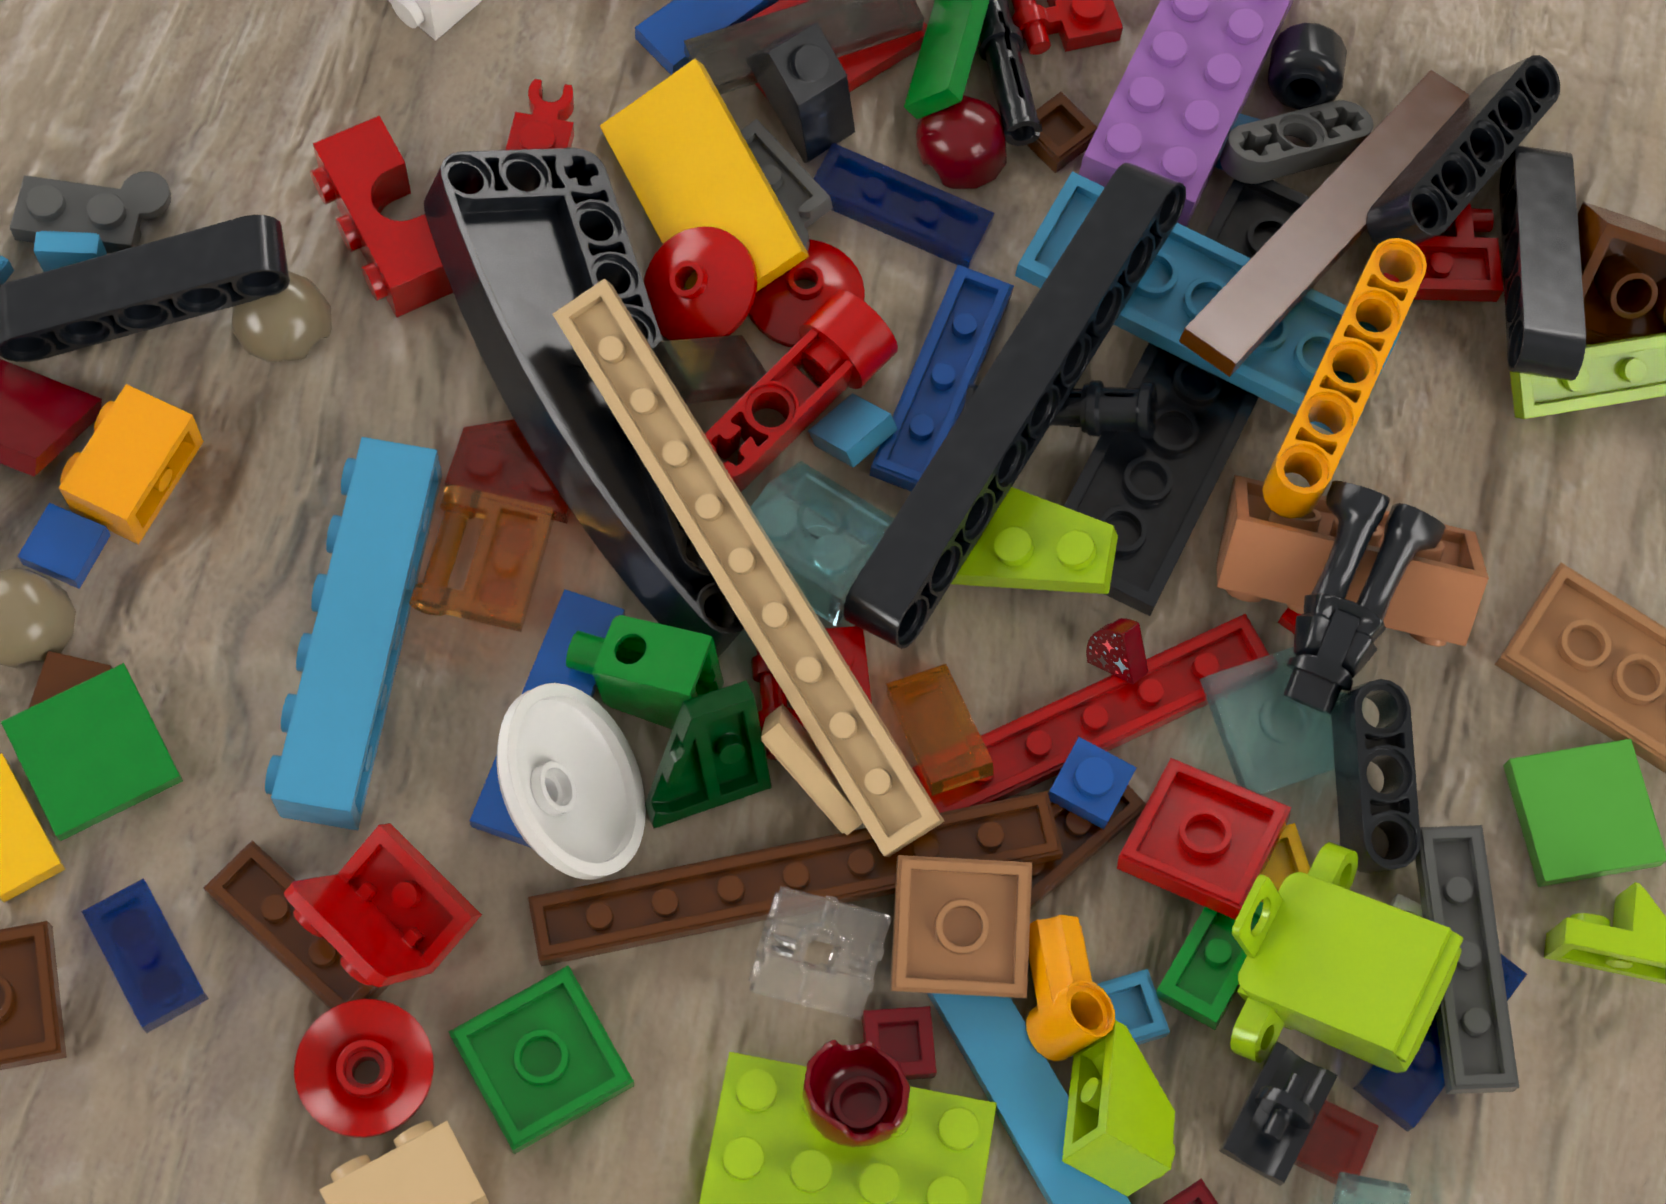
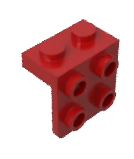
M391 823L379 824L338 874L293 881L284 892L285 898L295 908L293 914L298 923L311 934L324 937L342 955L340 958L341 965L351 977L362 984L375 987H383L432 974L482 915Z

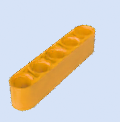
M1392 238L1379 243L1372 252L1264 481V500L1269 508L1279 516L1292 519L1302 518L1311 513L1333 477L1426 272L1427 263L1425 255L1417 245L1409 240ZM1382 273L1392 274L1400 282L1390 281ZM1358 322L1370 323L1378 332L1367 331ZM1334 371L1349 374L1356 383L1344 382L1337 377ZM1316 421L1325 424L1331 429L1333 434L1319 433L1312 427L1310 422ZM1285 473L1301 475L1307 480L1310 487L1294 485L1288 480Z

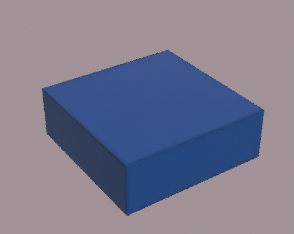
M49 502L17 557L22 565L80 589L111 535L106 526Z

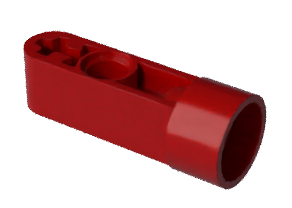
M837 290L800 326L799 334L801 339L705 433L717 455L723 459L729 458L739 448L740 436H742L744 443L740 446L738 452L737 466L729 461L723 463L740 492L770 465L847 387L852 389L862 388L897 353V341L888 325L874 309L858 296L846 290ZM801 368L820 386L819 388L800 371ZM770 408L780 412L785 418V422L777 427H765L759 424L753 415L761 409Z

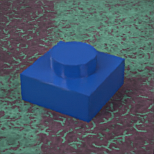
M1078 737L1048 793L1051 802L1104 829L1137 767Z

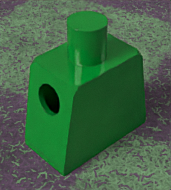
M618 615L612 620L605 638L579 630L576 631L567 651L566 667L593 675L604 704L610 708L673 730L683 701L721 689L724 685L712 636L624 615Z

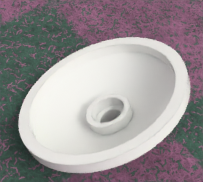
M549 683L521 694L510 705L504 716L497 745V774L500 790L514 825L526 843L542 859L569 876L593 880L618 872L636 854L642 840L646 816L642 778L627 739L610 714L591 696L575 687L559 683Z

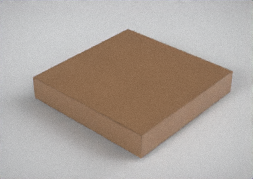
M898 855L890 991L1027 998L1032 862Z

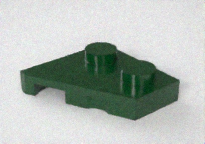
M747 680L683 701L645 802L646 812L653 829L772 788L765 748L761 741L762 732L756 700Z

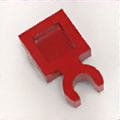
M534 79L528 89L531 114L515 112L505 150L571 148L574 139V122L566 120L574 110L572 85H564L563 94L559 100L547 102L542 99V80Z

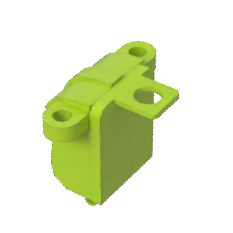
M1332 842L1326 843L1320 849L1308 874L1295 872L1288 875L1279 891L1269 877L1259 874L1232 927V935L1247 957L1238 974L1240 987L1237 991L1245 1001V1004L1232 1031L1231 1050L1233 1053L1261 1063L1267 1058L1284 1027L1289 1030H1297L1383 1069L1395 1073L1406 1072L1418 1053L1452 980L1462 952L1460 946L1464 939L1449 927L1351 891L1350 887L1358 867V855L1356 851ZM1263 900V909L1261 916L1259 918L1258 923L1251 931V922L1254 912L1259 903Z

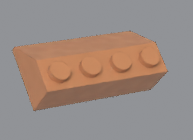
M1234 475L1216 562L1217 587L1226 589V592L1232 597L1246 602H1260L1264 598L1285 603L1291 610L1302 615L1304 614L1305 595L1312 593L1328 560L1337 533L1338 518L1328 509L1326 496H1321L1312 512L1302 518L1290 519L1279 516L1269 508L1264 500L1263 481ZM1390 511L1385 512L1382 521L1368 544L1345 598L1356 603L1382 544L1385 523ZM1445 525L1446 529L1438 545L1434 549L1417 552L1408 565L1391 599L1384 619V625L1386 628L1410 633L1411 637L1430 646H1445L1449 642L1466 647L1489 577L1476 532Z

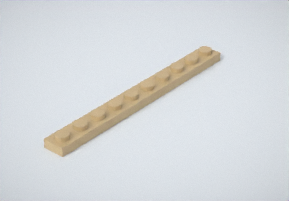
M604 278L554 312L552 315L883 856L890 857L943 823L942 816L613 285Z

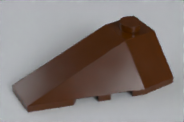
M1583 202L1577 217L1586 343L1591 345L1666 333V231L1640 220Z

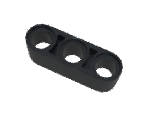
M1378 679L1353 687L1351 691H1344L1339 695L1331 714L1340 846L1356 851L1358 855L1357 871L1368 874L1406 867L1415 860L1420 850L1421 842L1409 699L1399 685L1389 680ZM1365 697L1373 701L1378 708L1379 722L1376 727L1370 725L1363 716L1362 702ZM1370 762L1378 765L1383 773L1384 784L1380 793L1371 787L1367 779V767ZM1376 826L1382 829L1388 838L1389 847L1385 858L1379 856L1373 849L1371 839Z

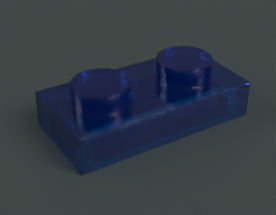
M144 878L82 911L135 1016L146 1033L209 999Z

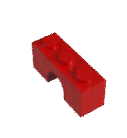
M380 115L313 143L318 168L310 171L312 180L325 205L335 201L342 215L335 219L348 250L353 252L360 249L368 264L362 266L361 270L375 300L378 301L386 297L397 318L452 294L453 290L440 260L426 215L423 214L410 220L397 221L380 214L391 202L411 194L406 163Z

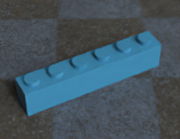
M362 437L356 459L347 458L341 478V494L347 497L342 516L333 515L328 527L326 550L328 553H332L328 573H319L317 575L312 592L311 608L312 611L318 612L312 634L303 633L298 646L296 669L302 672L297 694L289 693L283 705L281 731L286 732L287 736L282 756L273 755L271 757L266 773L265 792L272 795L271 800L281 818L357 831L359 829L442 479V471L436 449Z

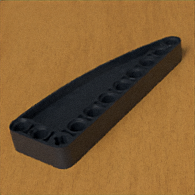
M579 148L461 151L450 154L443 160L425 197L424 212L458 306L505 404L535 456L568 507L638 600L659 624L712 636L717 657H719L742 632L744 627L552 315L605 278L613 285L680 394L604 164L595 154ZM707 617L715 621L717 625L713 624Z

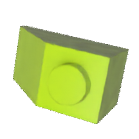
M1115 1020L1112 1031L1073 1055L1062 1162L1128 1197L1171 1170L1175 1156V1145L1173 1143L1175 1110L1127 1026Z

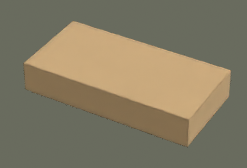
M783 704L765 718L761 741L840 832L846 835L850 834L863 821L809 733Z

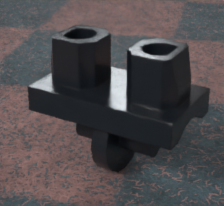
M1277 1041L1272 1046L1219 1151L1281 1186L1285 1183L1338 1075L1304 1060L1287 1046Z

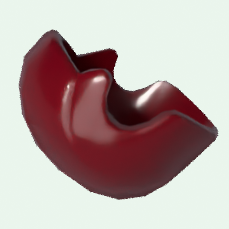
M963 95L960 103L929 114L918 122L916 139L918 141L917 149L924 166L930 165L938 173L945 187L951 189H976L995 180L1007 164L1006 140L1001 116L990 104L983 100Z
M831 1040L826 1042L807 1062L802 1095L812 1125L824 1138L843 1146L863 1147L888 1140L892 1134L898 1131L907 1116L910 1086L900 1063L881 1049H878L872 1041L853 1045H841L837 1040Z

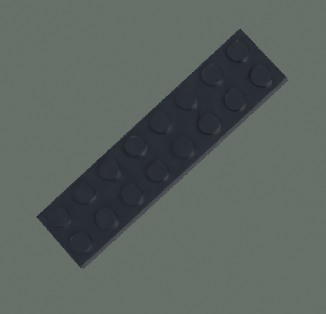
M1234 179L1204 236L1252 258L1309 197L1274 180L1248 184ZM1148 343L1125 388H1140L1144 382H1154L1156 384L1158 413L1154 436L1152 439L1141 438L1139 432L1103 431L1064 507L1114 526L1118 540L1109 594L1105 595L1151 616L1259 397Z

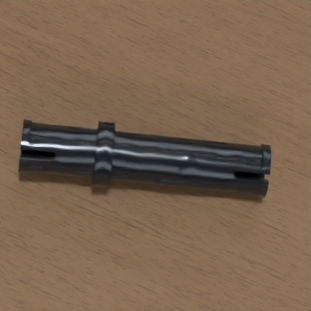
M989 0L977 44L980 57L987 61L1006 142L1014 146L1028 145L1040 137L1039 132H1042V125L1038 119L1030 83L1021 55L1024 39L1020 28L1013 23L1008 0Z

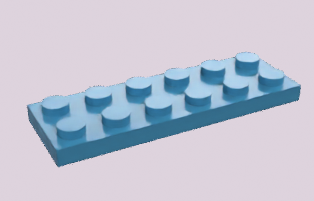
M1072 171L1019 261L1015 276L1041 289L1105 187ZM1177 223L1113 325L1296 415L1347 305L1311 289L1229 377L1181 344L1179 339L1184 328L1251 258ZM1358 322L1367 331L1378 332L1370 323ZM1399 331L1398 334H1397V337H1396V339H1395V341H1394V343H1393V345H1392V348H1391V350H1390V352H1389V354H1388V356H1387V358H1386L1385 363L1387 362V360H1388V358H1389V356H1390V354H1391V352H1392V350H1393V348H1394V346H1395V344H1396V342H1397V340H1398V338H1399V336H1400V334H1401L1400 331ZM1334 371L1337 377L1344 382L1356 383L1349 374ZM1316 421L1310 422L1330 433H1333L1331 429L1323 423Z

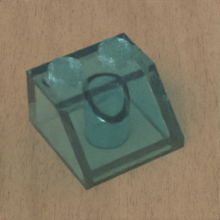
M800 461L770 481L750 508L815 613L837 626L844 616V603L852 584L894 518Z

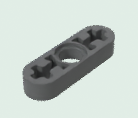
M1336 100L1239 125L1233 128L1220 155V164L1223 170L1232 178L1243 183L1257 184L1343 161L1372 132L1374 126L1373 119L1361 106L1350 101ZM1284 136L1299 138L1310 147L1297 146L1288 141Z

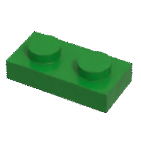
M1263 902L1259 903L1254 912L1251 931L1259 921ZM1204 907L1160 983L1156 994L1159 1000L1216 1030L1240 987L1238 974L1247 955L1232 935V927L1236 920Z

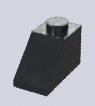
M818 22L792 29L746 58L748 65L804 163L810 162L855 133L847 74Z

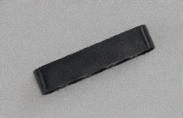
M1532 55L1490 75L1479 84L1369 209L1366 223L1368 233L1376 246L1392 238L1409 240L1417 245L1446 231L1557 101L1560 95V80L1554 66L1548 59L1540 55Z
M1518 145L1502 164L1499 181L1508 369L1510 372L1573 381L1581 369L1586 347L1573 156L1568 152Z
M267 215L242 216L0 285V356L15 362L38 361L278 294L284 291L290 283L282 225L276 218Z

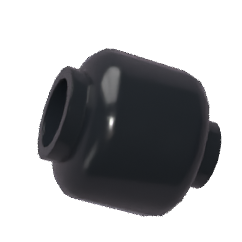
M1301 23L1290 26L1281 32L1272 46L1268 70V85L1273 96L1282 104L1297 110L1334 101L1343 88L1347 50L1342 38L1333 29L1317 23Z

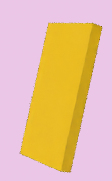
M696 58L600 125L662 244L674 235L690 228L706 226L727 231L740 240L750 252L757 272V291L809 257L807 250L705 66ZM697 272L692 273L685 283L687 290L696 284Z

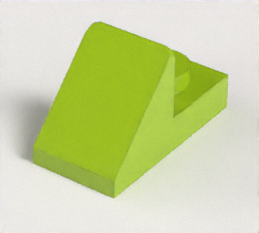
M1634 882L1617 895L1614 903L1612 927L1610 926L1611 921L1606 917L1589 913L1572 914L1570 918L1566 917L1546 933L1545 959L1666 984V916L1640 883Z

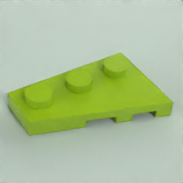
M1011 487L951 584L1109 594L1118 535L1114 526Z

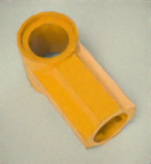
M1058 915L1047 919H1037L1030 923L1029 962L1037 1006L1029 1011L1026 1019V1031L1030 1042L1038 1053L1046 1059L1055 1062L1063 1061L1112 1031L1115 1023V1010L1111 999L1104 989L1092 981L1079 917Z

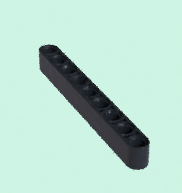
M1124 163L1118 167L852 584L846 596L843 609L844 619L847 622L900 649L908 647L915 641L1177 224L1186 199V187L1183 183L1131 163Z

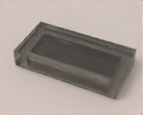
M743 335L660 341L653 349V352L686 404L741 398L767 373Z

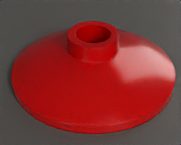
M695 227L674 235L658 249L646 270L644 285L660 333L679 345L703 347L722 341L741 326L748 316L756 297L757 272L750 252L740 240L719 228ZM697 272L696 284L691 289L684 290L688 277L692 273Z
M809 239L810 246L807 251L809 257L756 292L749 317L758 330L766 337L783 346L792 348L801 339L799 334L800 326L837 290L851 292L864 301V283L854 262L838 248L822 241ZM806 279L815 282L816 285L810 289H803L798 287L795 281Z
M377 999L347 1001L323 1013L304 1034L299 1044L294 1064L296 1089L308 1113L328 1130L353 1138L383 1135L406 1123L424 1103L434 1076L432 1047L420 1023L401 1007ZM365 1061H373L380 1067L377 1079L369 1084H361L355 1080L356 1068Z

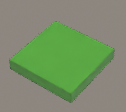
M1631 739L1510 758L1503 765L1538 887L1659 867L1666 862V851Z

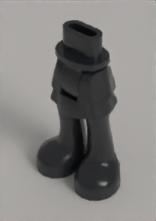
M1332 481L1326 496L1328 509L1339 521L1337 533L1328 560L1312 593L1305 595L1304 614L1296 616L1293 651L1296 656L1288 660L1287 667L1293 671L1283 693V696L1328 715L1332 714L1341 690L1351 691L1353 686L1352 678L1362 670L1377 651L1374 642L1386 630L1384 619L1389 604L1408 565L1417 552L1434 549L1441 541L1446 526L1438 519L1416 507L1403 503L1394 504L1386 519L1384 537L1378 555L1356 603L1345 598L1376 528L1383 519L1390 498L1375 490L1343 481Z

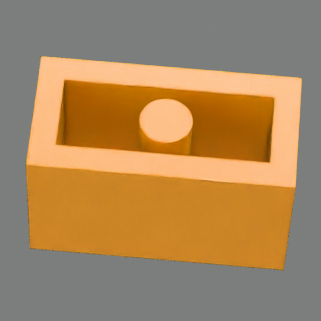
M126 384L116 400L107 402L100 410L95 421L94 434L81 453H74L63 468L59 490L71 512L104 525L109 531L139 545L204 442L193 415Z

